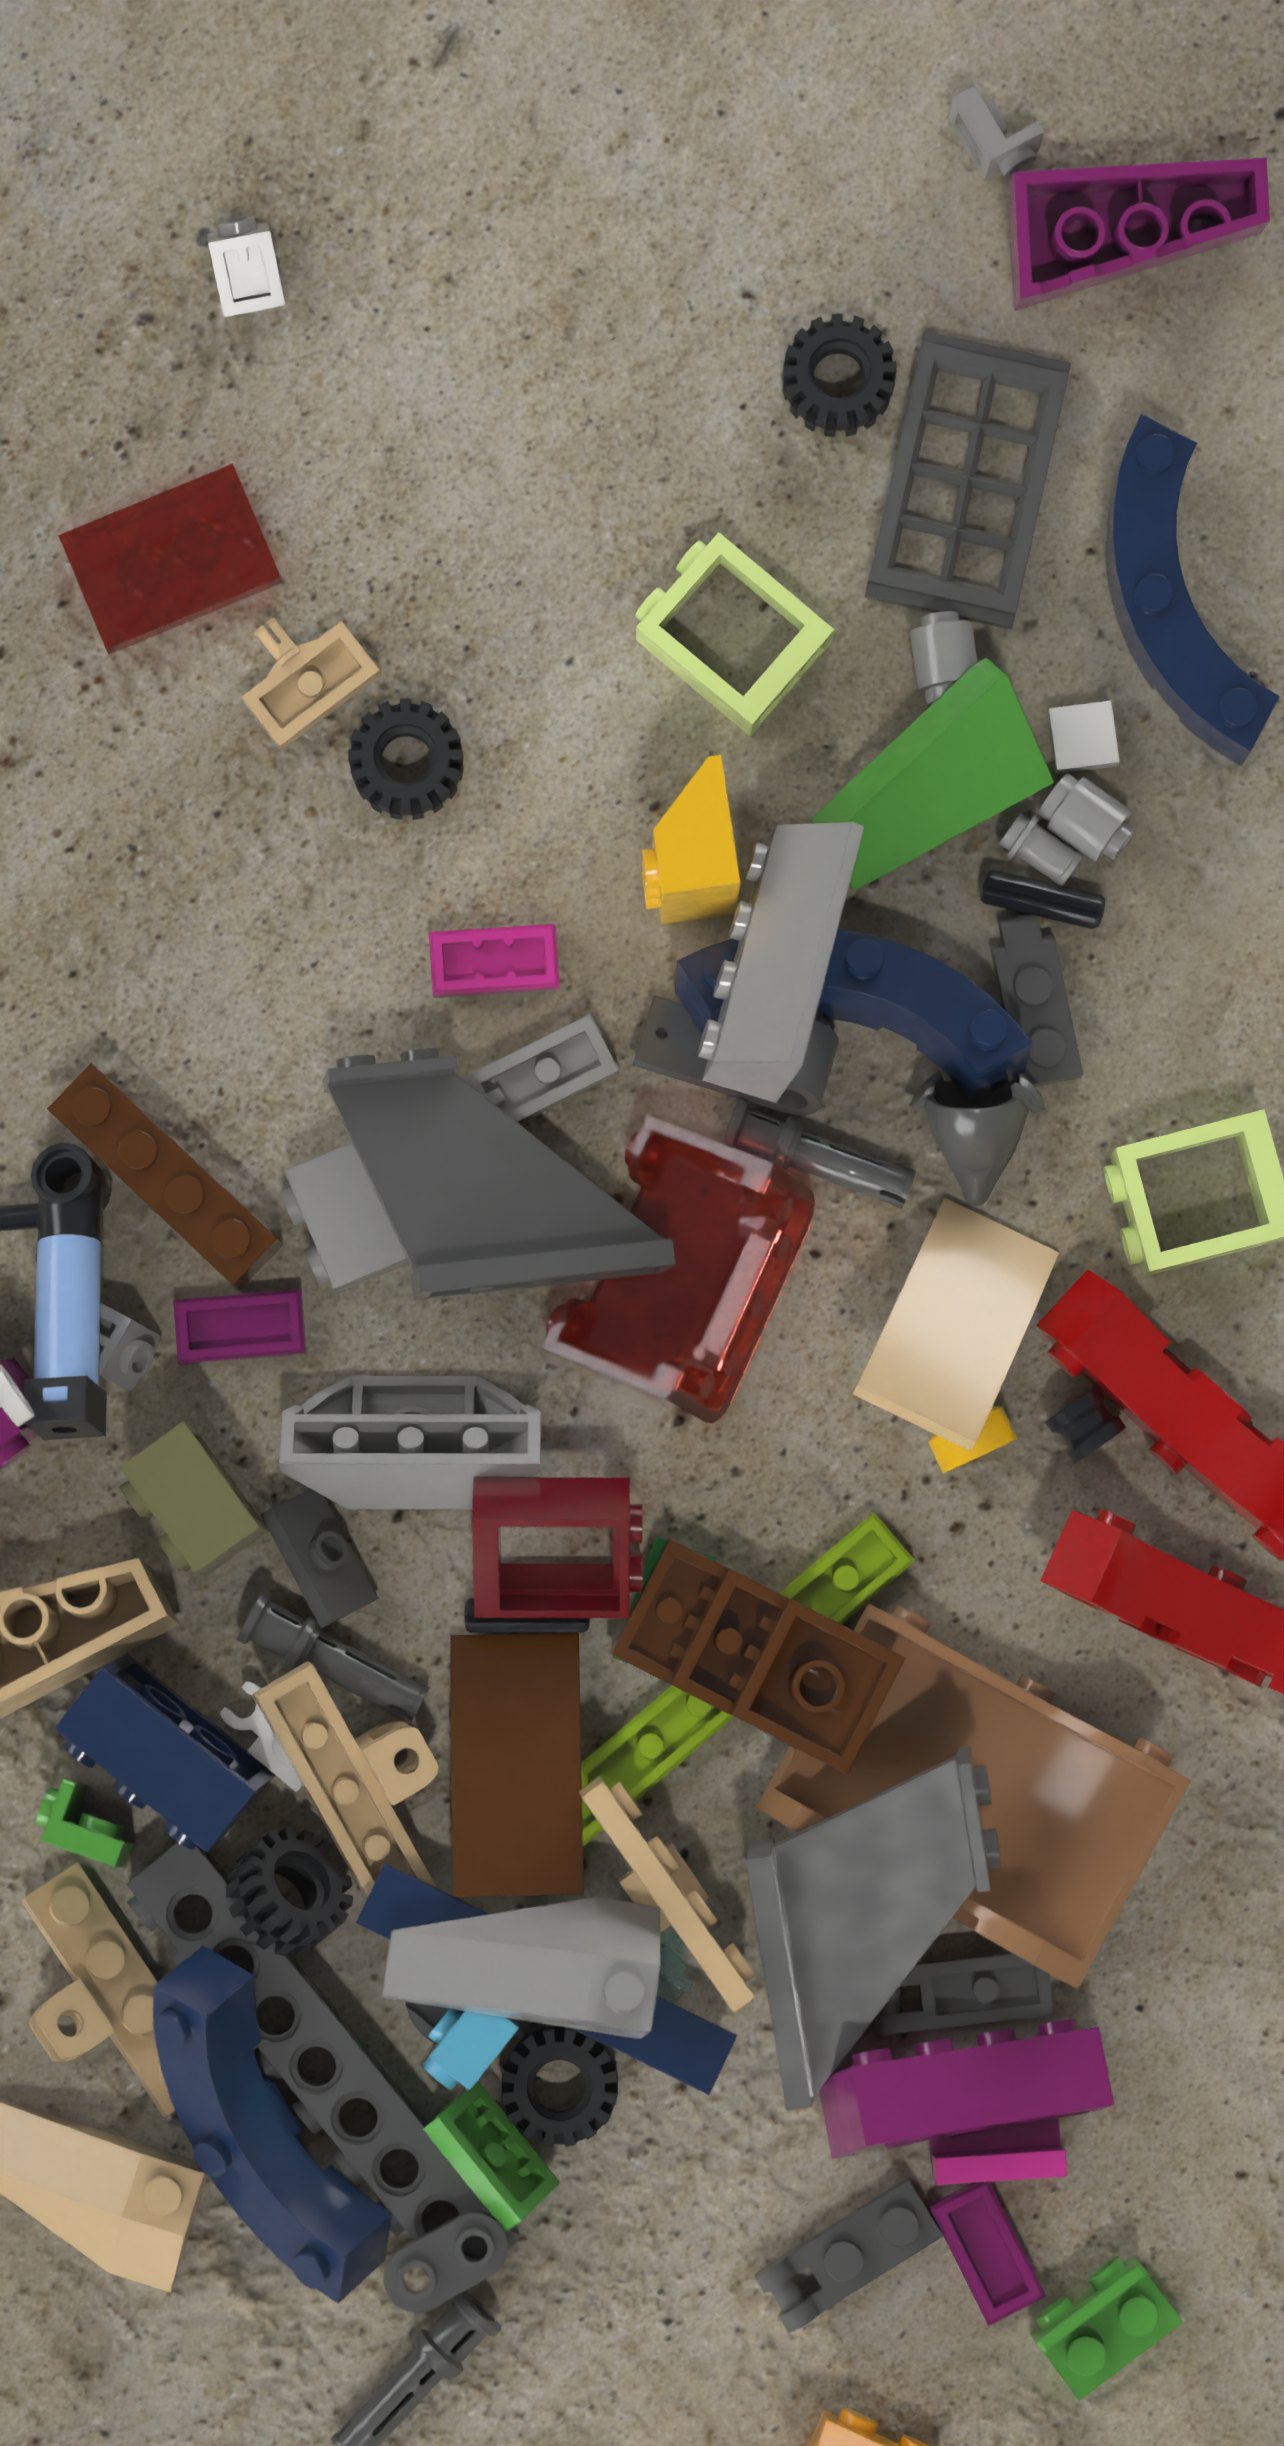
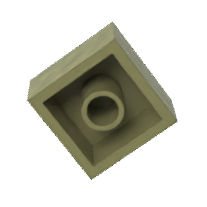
M185 1421L179 1423L120 1466V1469L128 1479V1481L119 1486L122 1493L141 1518L146 1517L150 1520L155 1517L166 1532L157 1541L179 1571L183 1569L187 1572L192 1568L195 1574L207 1576L269 1531L197 1429Z

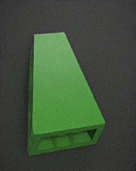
M985 658L975 663L816 813L811 818L812 823L853 822L864 826L849 887L856 891L1053 784L1054 781L1008 676L988 658Z

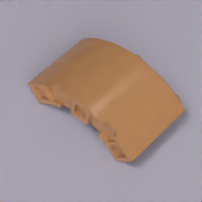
M868 1604L853 1631L906 1659L848 1774H844L790 1746L756 1808L789 1828L800 1832L958 1755V1748L971 1746L974 1766L986 1765L992 1804L982 1805L980 1808L984 1830L996 1828L1001 1868L990 1869V1891L977 1892V1887H975L952 1918L1032 1965L1078 1989L1191 1780L1169 1768L1168 1766L1174 1756L1155 1744L1139 1737L1134 1747L1050 1704L1056 1693L1036 1681L1021 1675L1015 1685L930 1637L926 1632L931 1623L910 1610L897 1604L891 1615Z

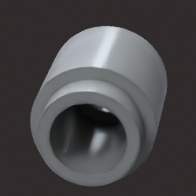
M944 611L921 617L922 626L910 631L918 692L925 694L927 707H930L978 662L973 623L959 620V615L956 611Z
M1068 773L1056 784L1038 812V815L1049 822L1048 830L1096 864L1105 855L1115 860L1136 832V829L1128 824L1133 811L1085 777L1078 781Z

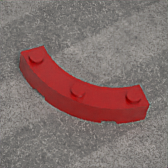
M1087 1269L1036 1325L1054 1344L1047 1351V1354L1072 1377L1076 1378L1081 1372L1094 1386H1098L1101 1392L1154 1441V1444L1148 1450L1162 1465L1175 1475H1178L1183 1468L1186 1469L1219 1499L1257 1529L1252 1535L1255 1540L1279 1561H1283L1284 1441L1278 1436L1272 1441L1252 1425V1417L1242 1406L1196 1367L1190 1370L1166 1348L1171 1342L1121 1290Z
M1100 1509L1096 1519L1071 1510L1040 1581L1086 1606L1119 1618V1622L1258 1687H1261L1265 1676L1272 1679L1268 1687L1284 1695V1609L1243 1591L1247 1580L1230 1571L1212 1565L1207 1574L1134 1537L1132 1533L1136 1524L1103 1509Z

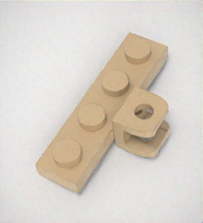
M308 1661L252 1694L253 1698L366 1900L385 1863L435 1887L434 1881L391 1804L395 1806L423 1789L438 1773V1763L420 1731L402 1720H390L377 1725L354 1739L314 1665ZM405 1748L403 1761L394 1766L395 1755Z
M600 1776L579 1791L581 1797L633 1869L632 1872L628 1871L618 1879L631 1900L636 1904L660 1908V1933L671 1925L674 1927L733 2013L754 1999L755 1996L746 1982L756 1974L734 1943L722 1949L708 1928L718 1922L705 1903L710 1897L670 1841L664 1845L658 1835L648 1843L632 1822L641 1816L642 1812L620 1782L609 1789Z
M77 1862L21 1900L74 1981L38 2007L30 2018L29 2026L51 2060L55 2063H65L74 2060L110 2036L162 2116L166 2117L175 2109L161 2071L153 2028L154 1985L157 1981ZM60 2016L69 2017L74 2022V2036H66L59 2030L58 2019Z

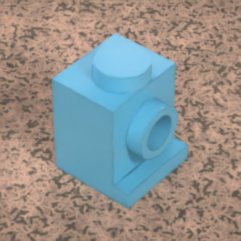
M449 2009L428 2035L429 2038L437 2043V2046L422 2064V2067L450 2090H453L459 2082L470 2091L516 2033L521 2023L512 2018L469 2011L462 2013L456 2009Z

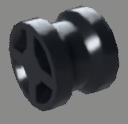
M1095 1386L1045 1421L1052 1433H1058L1063 1436L1068 1444L1067 1455L1074 1464L1127 1428L1120 1417L1111 1416L1103 1406L1104 1395L1098 1386Z

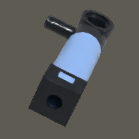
M59 1143L51 1145L42 1151L33 1163L30 1176L32 1187L39 1196V1203L0 1206V1231L38 1229L33 1379L24 1380V1397L31 1406L35 1416L25 1422L24 1425L43 1440L106 1436L107 1392L98 1386L102 1221L103 1211L110 1201L112 1188L108 1175L83 1149L75 1144ZM82 1173L80 1182L73 1190L61 1193L62 1186L67 1178L73 1174Z

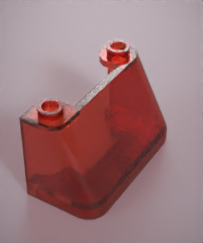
M646 1115L640 1130L630 1138L625 1151V1162L628 1165L629 1176L633 1182L641 1186L630 1212L662 1238L673 1239L676 1264L666 1273L599 1280L590 1301L581 1297H573L567 1300L565 1304H561L554 1309L549 1317L546 1327L547 1336L541 1348L556 1357L705 1423L713 1424L726 1413L736 1394L810 1228L815 1210V1197L811 1189L773 1162Z

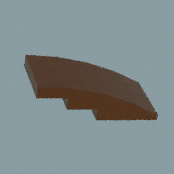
M667 1539L642 1588V1592H640L629 1614V1618H627L610 1651V1654L844 1774H848L906 1659L790 1598H786L672 1539Z
M579 1632L451 1635L453 1897L584 1894L582 1797L579 1792L582 1789Z

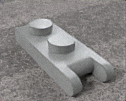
M591 1014L462 1079L520 1124L619 1074V1069Z

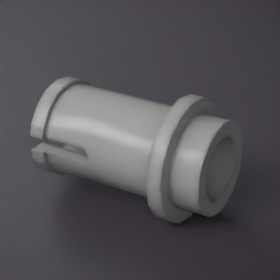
M1019 813L999 845L1009 851L1006 857L1012 859L1016 855L1056 882V885L1063 886L1083 857V854L1075 851L1036 823L1039 818L1035 815L1029 819L1022 813Z

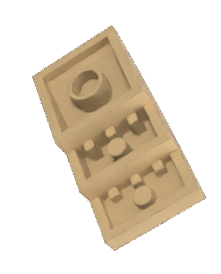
M944 1197L894 1302L893 1308L853 1395L971 1451L978 1440L1017 1353L1059 1252Z

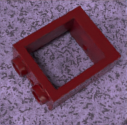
M474 1477L472 1503L474 1618H629L630 1592H642L643 1553H630V1543H643V1504H630V1478ZM501 1527H613V1564L502 1563Z

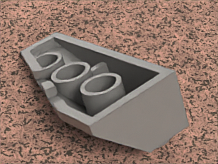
M593 1897L392 1930L381 1997L641 2039L651 2032L660 1971V1908Z

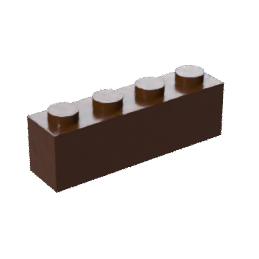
M90 1063L47 1108L53 1116L238 1291L283 1246L261 1222L94 1064Z

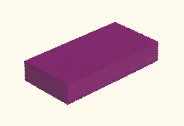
M301 1289L173 1300L179 1365L307 1354Z
M990 2182L971 2183L928 2205L988 2326L1047 2297Z

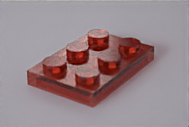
M233 463L58 535L109 655L283 583Z

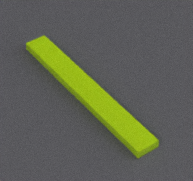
M873 1512L779 1594L842 1625L914 1563L915 1560ZM671 1685L581 1763L582 1789L601 1776L609 1789L620 1782L633 1801L636 1802L734 1717ZM582 1798L584 1847L604 1828Z

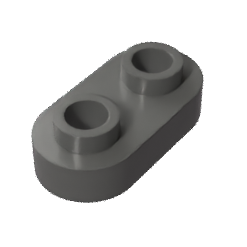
M468 2211L458 2215L402 2246L391 2256L384 2272V2286L388 2297L397 2307L412 2313L426 2312L491 2277L502 2267L508 2252L507 2232L487 2212ZM472 2235L482 2237L488 2246L486 2254L478 2259L468 2257L462 2249L463 2241ZM417 2267L427 2272L429 2285L425 2289L414 2291L406 2285L404 2275L411 2268Z

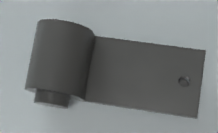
M653 996L634 1057L633 1066L732 1097H740L748 1100V1102L788 1114L810 1115L820 1109L839 1044V1037L830 1028L829 1023L825 1019L815 1015L802 1067L775 1103L702 1081L707 1059L697 1057L702 1032L683 1004ZM662 1033L661 1037H658L656 1034Z

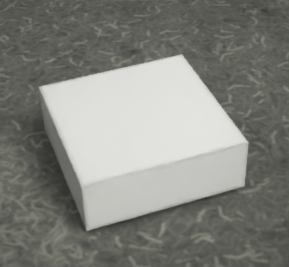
M1111 700L1048 709L1047 718L1055 774L1109 768L1119 765L1120 759Z

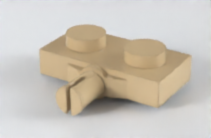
M276 618L268 620L266 624L279 641V644L276 643L263 625L254 634L277 662L267 677L241 696V698L281 751L381 676L380 669L342 621L317 640L298 646L291 640Z

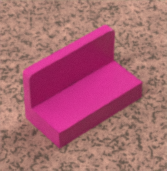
M1059 2119L1014 2127L1002 2124L998 2125L996 2129L953 2138L947 2137L946 2134L936 2135L935 2139L930 2140L932 2176L936 2185L1067 2177L1066 2150L1061 2146Z

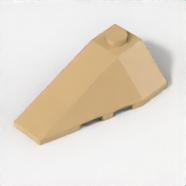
M0 2099V2194L108 2273L171 2292L208 2177L200 2169L196 2161Z

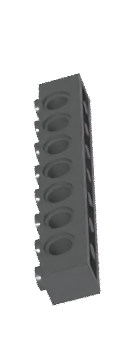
M177 1842L126 1884L135 1895L127 1901L128 1905L139 1920L151 1932L160 1926L175 1944V1947L168 1953L177 1966L202 1946L209 1948L219 1955L225 1947L230 1945L242 1946L250 1952L254 1962L252 1974L255 1975V2015L261 2041L257 2048L253 2050L258 2067L268 2078L275 2082L283 2078L298 2097L291 2104L296 2114L314 2134L324 2129L339 2147L332 2154L334 2160L355 2185L365 2180L381 2199L377 2204L392 2213L390 2230L396 2236H399L406 2230L411 2238L415 2240L431 2231L424 2221L423 2211L428 2204L437 2200L452 2203L457 2208L459 2214L468 2211H484L491 2214L423 2130L429 2124L294 1956L290 1952L286 1956L275 1955V1943L266 1950L261 1949L255 1945L260 1936L256 1931H253L247 1937L242 1933L239 1928L247 1921L243 1915L232 1918L229 1907L237 1899L226 1898V1886L232 1880L227 1878L228 1875L209 1851L206 1853L199 1846L195 1850H190ZM190 1894L200 1895L210 1903L213 1915L211 1923L206 1929L201 1931L191 1930L181 1922L178 1909L185 1896ZM270 1996H281L292 2004L295 2019L289 2029L273 2031L263 2024L260 2018V2006L264 1999ZM311 2047L327 2049L333 2055L336 2062L334 2076L323 2082H316L306 2077L300 2063L301 2056L305 2050ZM353 2098H363L371 2102L377 2112L376 2125L366 2132H355L349 2129L344 2124L341 2115L342 2106L346 2101ZM395 2149H404L411 2152L419 2165L418 2175L406 2183L392 2181L384 2173L382 2167L383 2157ZM514 2228L507 2231L508 2250L518 2243L519 2234ZM477 2235L467 2237L462 2243L464 2253L473 2259L483 2257L488 2250L486 2241Z

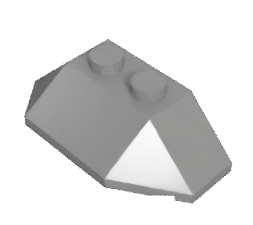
M349 1376L316 1393L301 1406L295 1404L282 1411L280 1472L346 1509H472L474 1477H532L540 1472L541 1411L530 1405L524 1406L512 1395L479 1376Z

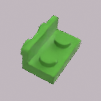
M64 1778L59 1789L49 1787L36 1819V1825L45 1828L40 1841L112 1867L127 1868L135 1843L121 1839L124 1826L82 1813L79 1822L75 1823L88 1786Z
M479 2081L474 2084L470 2091L468 2089L443 2107L436 2114V2117L423 2128L505 2232L521 2222L561 2183Z
M1134 2255L1125 2262H1122L1119 2256L1108 2260L1088 2277L1087 2280L1092 2287L1072 2302L1066 2295L1060 2297L1043 2309L1035 2318L1040 2326L1032 2331L1030 2335L1079 2401L1183 2323Z

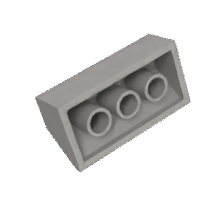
M853 822L776 825L765 845L758 842L754 844L745 872V879L755 882L750 902H739L729 933V938L739 941L734 962L723 961L714 988L713 997L723 1000L718 1022L708 1019L698 1048L697 1057L707 1059L702 1081L776 1103L801 1069L864 829L863 825Z

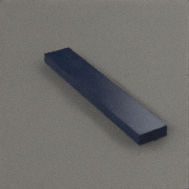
M385 1863L356 1923L390 1940L392 1930L489 1915V1913ZM657 1995L651 2032L641 2039L574 2029L707 2095H710L737 2038V2034Z

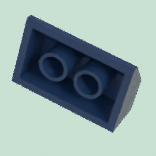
M128 1653L103 1666L54 1727L57 1732L66 1738L62 1745L72 1757L90 1768H93L97 1763L116 1779L113 1787L125 1800L140 1809H144L146 1805L150 1806L167 1820L163 1826L166 1832L174 1840L190 1850H195L199 1846L207 1853L217 1845L275 1777L273 1772L247 1752L243 1746Z

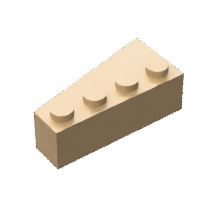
M140 1558L59 1577L56 1581L0 1592V1719L180 1625L150 1566Z

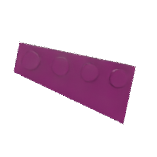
M1267 157L1013 172L1008 184L1014 311L1261 234L1270 222Z
M1067 2019L1038 2025V2037L1016 2040L1014 2029H1005L976 2035L978 2045L976 2047L955 2050L953 2039H942L914 2045L916 2054L914 2057L893 2060L891 2049H879L852 2055L854 2066L831 2075L819 2090L831 2157L835 2159L852 2156L856 2152L875 2145L884 2144L886 2149L932 2140L936 2138V2135L946 2134L947 2137L953 2138L996 2129L998 2125L1002 2124L1014 2127L1092 2113L1114 2105L1099 2027L1077 2030L1076 2020Z

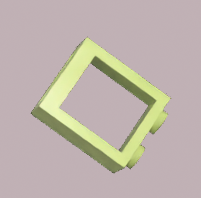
M718 532L707 546L699 540L687 551L676 567V570L682 575L666 593L658 587L642 603L635 614V617L641 621L636 626V641L751 737L832 644L835 629ZM719 563L800 630L744 696L663 629Z
M1265 1109L1117 1147L1110 1154L1112 1165L1103 1167L1110 1199L1113 1204L1123 1203L1129 1226L1120 1228L1122 1245L1129 1265L1139 1263L1143 1277L1284 1240V1178ZM1236 1137L1260 1226L1161 1252L1137 1162Z

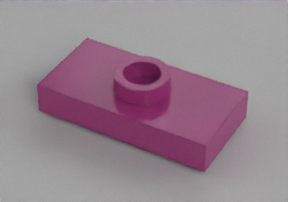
M556 924L429 932L433 998L560 990Z

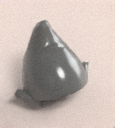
M939 1071L923 1083L915 1092L909 1106L917 1110L925 1107L935 1142L952 1169L962 1189L964 1199L970 1206H981L989 1198L994 1186L1015 1152L1029 1110L1037 1113L1046 1109L1041 1093L1020 1073L1016 1083L1007 1082L971 1103L954 1081H944Z

